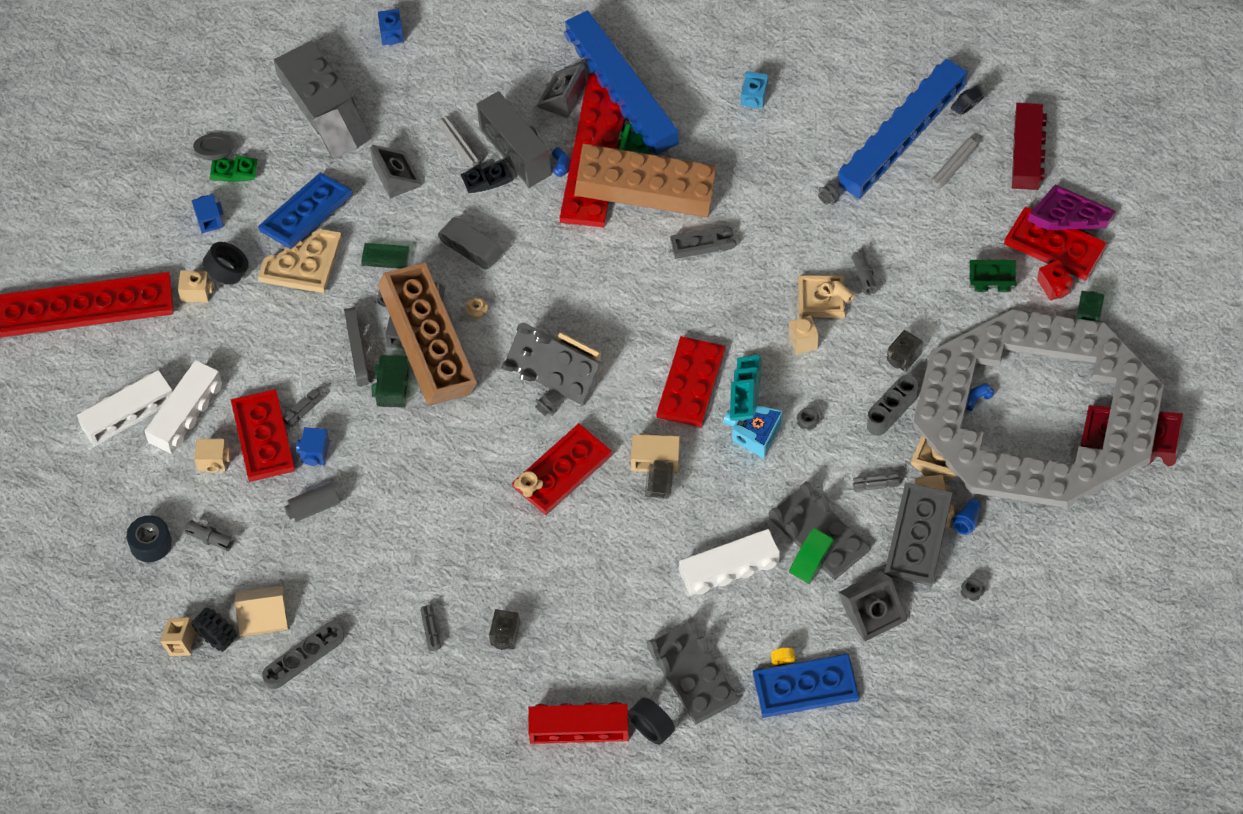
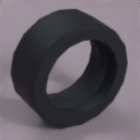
M227 242L212 244L203 258V266L206 272L212 278L224 284L234 285L238 283L249 267L246 255L239 248ZM218 258L229 262L233 268L227 267Z
M641 698L628 711V716L636 729L655 744L661 745L675 731V726L668 714L648 698Z

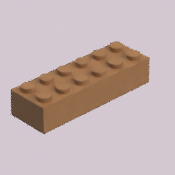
M583 144L574 196L708 218L716 166Z
M426 262L383 273L377 286L427 405L431 406L470 395L477 382Z

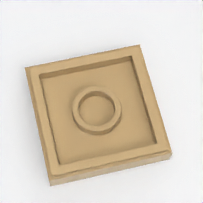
M798 275L799 318L810 315L812 318H845V301L840 296H825L820 290L824 282L840 281L844 284V275Z

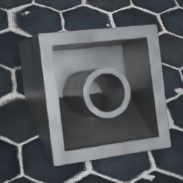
M881 571L838 592L846 614L863 641H867L907 621L892 578Z

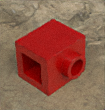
M1060 260L1039 268L1037 281L1050 301L1064 298L1071 293L1073 280Z

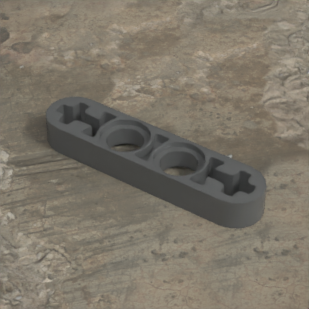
M355 307L346 308L344 313L357 386L369 385Z
M336 622L325 624L266 666L262 672L265 685L271 689L280 688L339 646L344 640V632L341 625ZM330 631L337 633V637L329 636L328 633ZM321 637L323 641H326V645L323 644L322 640L320 639ZM315 643L320 646L316 653H309L306 650L310 644ZM291 658L300 659V663L296 667H289L287 662ZM272 673L278 675V679L270 678L269 675Z

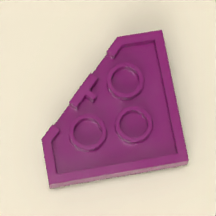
M1055 184L1031 211L1028 221L1034 223L1039 228L1047 230L1099 229L1108 227L1114 219L1116 211Z

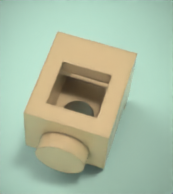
M168 618L160 642L170 656L192 655L191 646L196 631L192 626L191 618Z

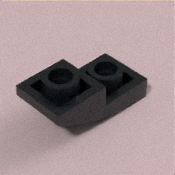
M504 160L484 169L479 165L461 174L468 193L490 190L513 181Z

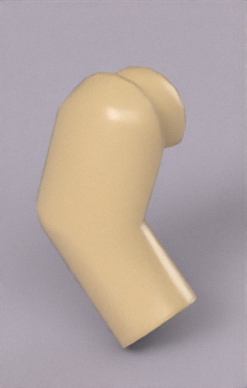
M840 281L824 282L820 287L823 295L829 297L840 296L846 303H850L855 298V295Z

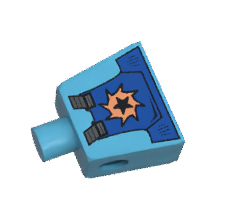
M757 405L754 418L730 421V410H728L723 423L733 427L732 440L765 458L782 425L783 411Z

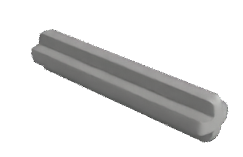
M448 116L440 118L439 126L469 167L479 166L480 158Z
M967 138L935 174L931 184L937 189L942 188L977 148V141Z

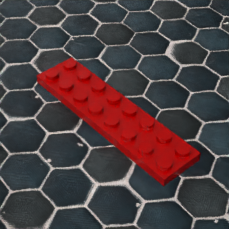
M588 73L559 219L560 223L604 228L609 201L574 196L583 144L619 149L620 131H623L625 118L620 111V106L617 102H612L608 90L601 87L596 74Z
M170 272L0 294V338L173 315Z

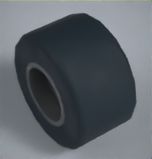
M145 515L133 521L127 529L126 539L131 553L136 559L143 562H155L168 554L172 539L167 524L161 518Z

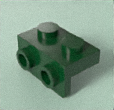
M969 260V288H974V292H988V288H997V292H1011V289L1016 288V260Z

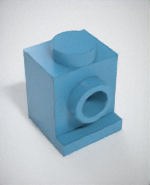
M746 71L741 93V105L750 108H763L768 88V74Z

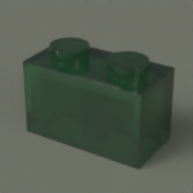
M380 355L379 364L376 363L374 368V376L377 377V382L372 384V397L376 398L377 406L405 408L410 371L407 356Z

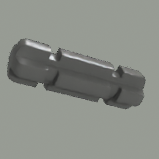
M312 389L307 394V398L304 396L291 408V412L288 411L283 415L284 422L289 426H293L298 421V417L301 419L314 407V403L317 404L322 400L320 392Z
M889 473L888 476H885V474L866 476L865 479L863 477L853 478L854 491H864V488H867V490L882 489L888 485L889 487H898L900 484L898 473Z
M422 606L420 611L428 649L430 651L439 650L441 643L433 606Z

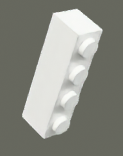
M196 360L145 429L148 443L170 454L173 453L176 447L178 448L182 444L185 434L195 426L198 416L207 409L210 399L220 391L222 382L219 371Z
M159 370L147 374L143 379L132 385L125 386L121 391L112 396L105 397L96 405L85 408L77 415L80 426L93 446H96L158 412L171 395L172 389Z
M769 529L679 561V573L689 595H701L711 588L726 586L733 580L748 578L755 572L774 568L779 564L780 552Z

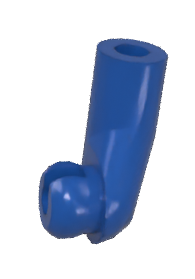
M556 147L552 151V155L557 160V166L554 167L553 172L558 177H563L565 173L569 172L571 160L560 147Z
M983 383L970 390L966 410L972 411L981 397L985 399L993 397L994 389L991 388L990 384Z

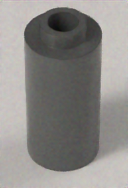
M329 482L287 500L288 505L284 506L289 519L294 518L295 522H298L340 504L333 484Z

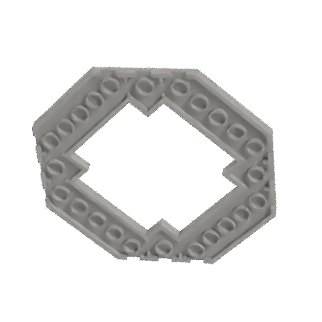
M1012 309L931 350L913 420V428L927 439V444L937 454L942 456L949 469L956 477L959 476L964 481L965 487L971 493L1067 508L1075 504V500L1082 496L1088 497L1103 489V485L1112 480L1116 482L1129 475L1131 470L1136 467H1144L1150 463L1164 384L1104 322ZM1004 350L1096 363L1093 381L1116 384L1103 450L1079 446L1075 465L982 451L984 432L961 429L976 364L1000 367Z

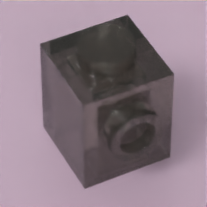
M904 329L888 347L887 361L894 368H900L906 372L922 354L923 341Z
M654 461L653 464H649L646 474L645 497L669 498L672 488L673 466H668V463L663 461Z
M495 609L489 633L491 646L500 650L515 649L520 628L519 613Z

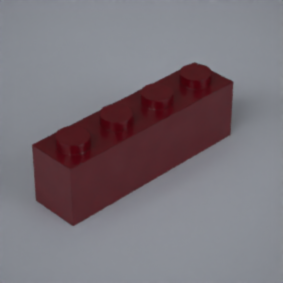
M1016 102L1012 189L1039 190L1040 181L1044 182L1045 168H1041V163H1045L1046 150L1041 149V147L1046 144V131H1042V126L1046 127L1047 113H1043V104Z

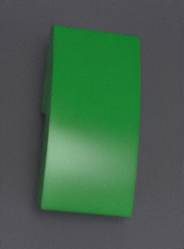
M236 155L235 160L225 158L212 160L209 180L228 182L255 180L258 159Z
M813 528L796 555L789 573L810 584L822 567V560L835 543L834 539Z

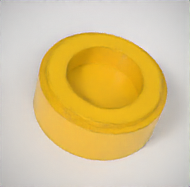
M780 648L770 653L771 661L774 665H787L796 660L793 648Z

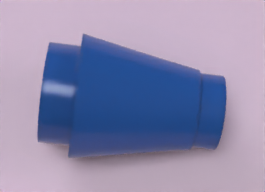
M969 500L953 518V528L956 532L968 535L975 530L981 509V504L978 501Z

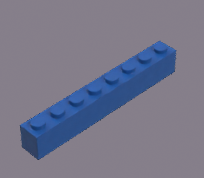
M587 10L566 20L564 35L567 41L574 44L578 56L585 59L589 71L597 75L599 84L602 88L608 90L612 102H617L620 106L623 117L631 121L635 133H640L646 148L651 149L655 155H658L678 145L679 131L590 12Z
M945 59L941 65L937 64L932 74L927 79L924 78L921 81L919 88L914 93L911 92L908 95L905 103L894 110L892 117L881 124L879 131L874 136L871 135L867 139L865 146L853 154L852 160L840 168L838 172V186L861 199L966 86L968 71L948 59Z

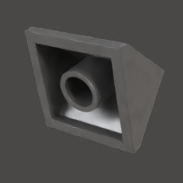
M581 63L555 72L537 106L540 109L568 118L586 86L585 66Z
M351 99L312 119L332 159L359 148L371 139Z
M377 145L370 147L373 167L390 199L422 185L404 151Z

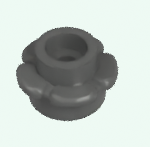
M829 184L819 188V199L825 205L829 203L834 205L835 200L839 198L836 190Z
M542 395L539 400H535L537 402L535 408L542 415H553L552 412L556 409V406L547 397Z
M812 408L802 409L796 418L798 426L807 430L816 428V424L820 421L819 415Z
M968 578L961 585V594L965 599L969 598L971 601H977L980 599V596L984 595V586L977 578Z

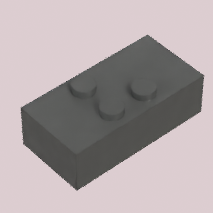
M312 40L273 59L278 78L318 135L319 133L312 121L313 118L349 99L352 100L355 106L354 99Z
M500 91L478 102L477 112L480 131L527 187L530 188L551 176L549 149L539 139L534 127L528 126Z

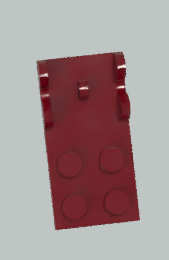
M1088 406L1081 447L1103 450L1111 407ZM1159 412L1150 463L1153 462L1154 457L1162 458L1163 463L1167 466H1173L1176 463L1184 421L1183 413Z

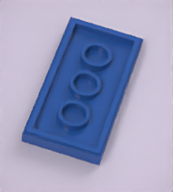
M320 172L258 226L259 231L287 248L292 249L353 195L352 190Z
M849 654L753 670L762 718L859 701Z

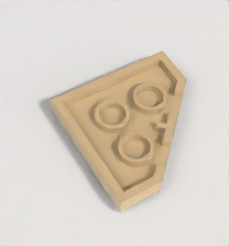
M318 229L312 233V236L300 241L292 249L285 247L284 251L275 256L271 254L264 258L258 275L259 282L325 293L342 240V233Z

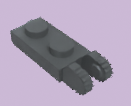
M731 227L709 228L671 235L670 242L674 258H684L719 250H731L736 247V241L734 238H725L732 237L734 234Z

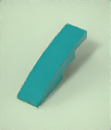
M760 355L737 358L734 382H731L730 421L752 419L755 416L761 381L762 360Z

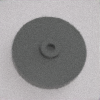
M212 133L199 137L194 142L193 148L195 155L201 159L218 160L230 155L234 145L233 140L229 136Z

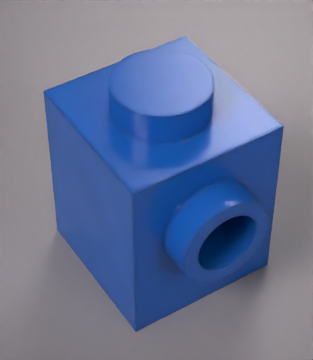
M399 9L379 11L378 19L382 45L403 43Z
M213 194L192 200L201 234L223 228L220 215L224 214L220 201H215Z
M304 427L301 440L298 439L296 445V453L300 455L301 463L310 466L325 465L330 442L327 429Z

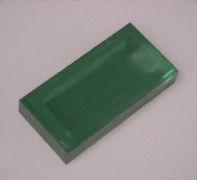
M364 243L361 264L362 266L405 268L408 264L409 246Z

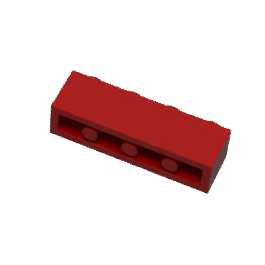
M589 702L584 705L562 703L559 706H548L546 704L528 706L530 744L629 741L628 704H622L621 702H611L609 704Z

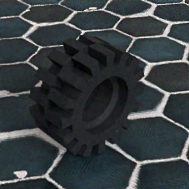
M205 607L192 621V626L199 633V636L205 639V642L210 643L218 651L224 652L237 638V632L232 629L233 626L228 624L226 619L221 617L222 615L217 614L213 609Z

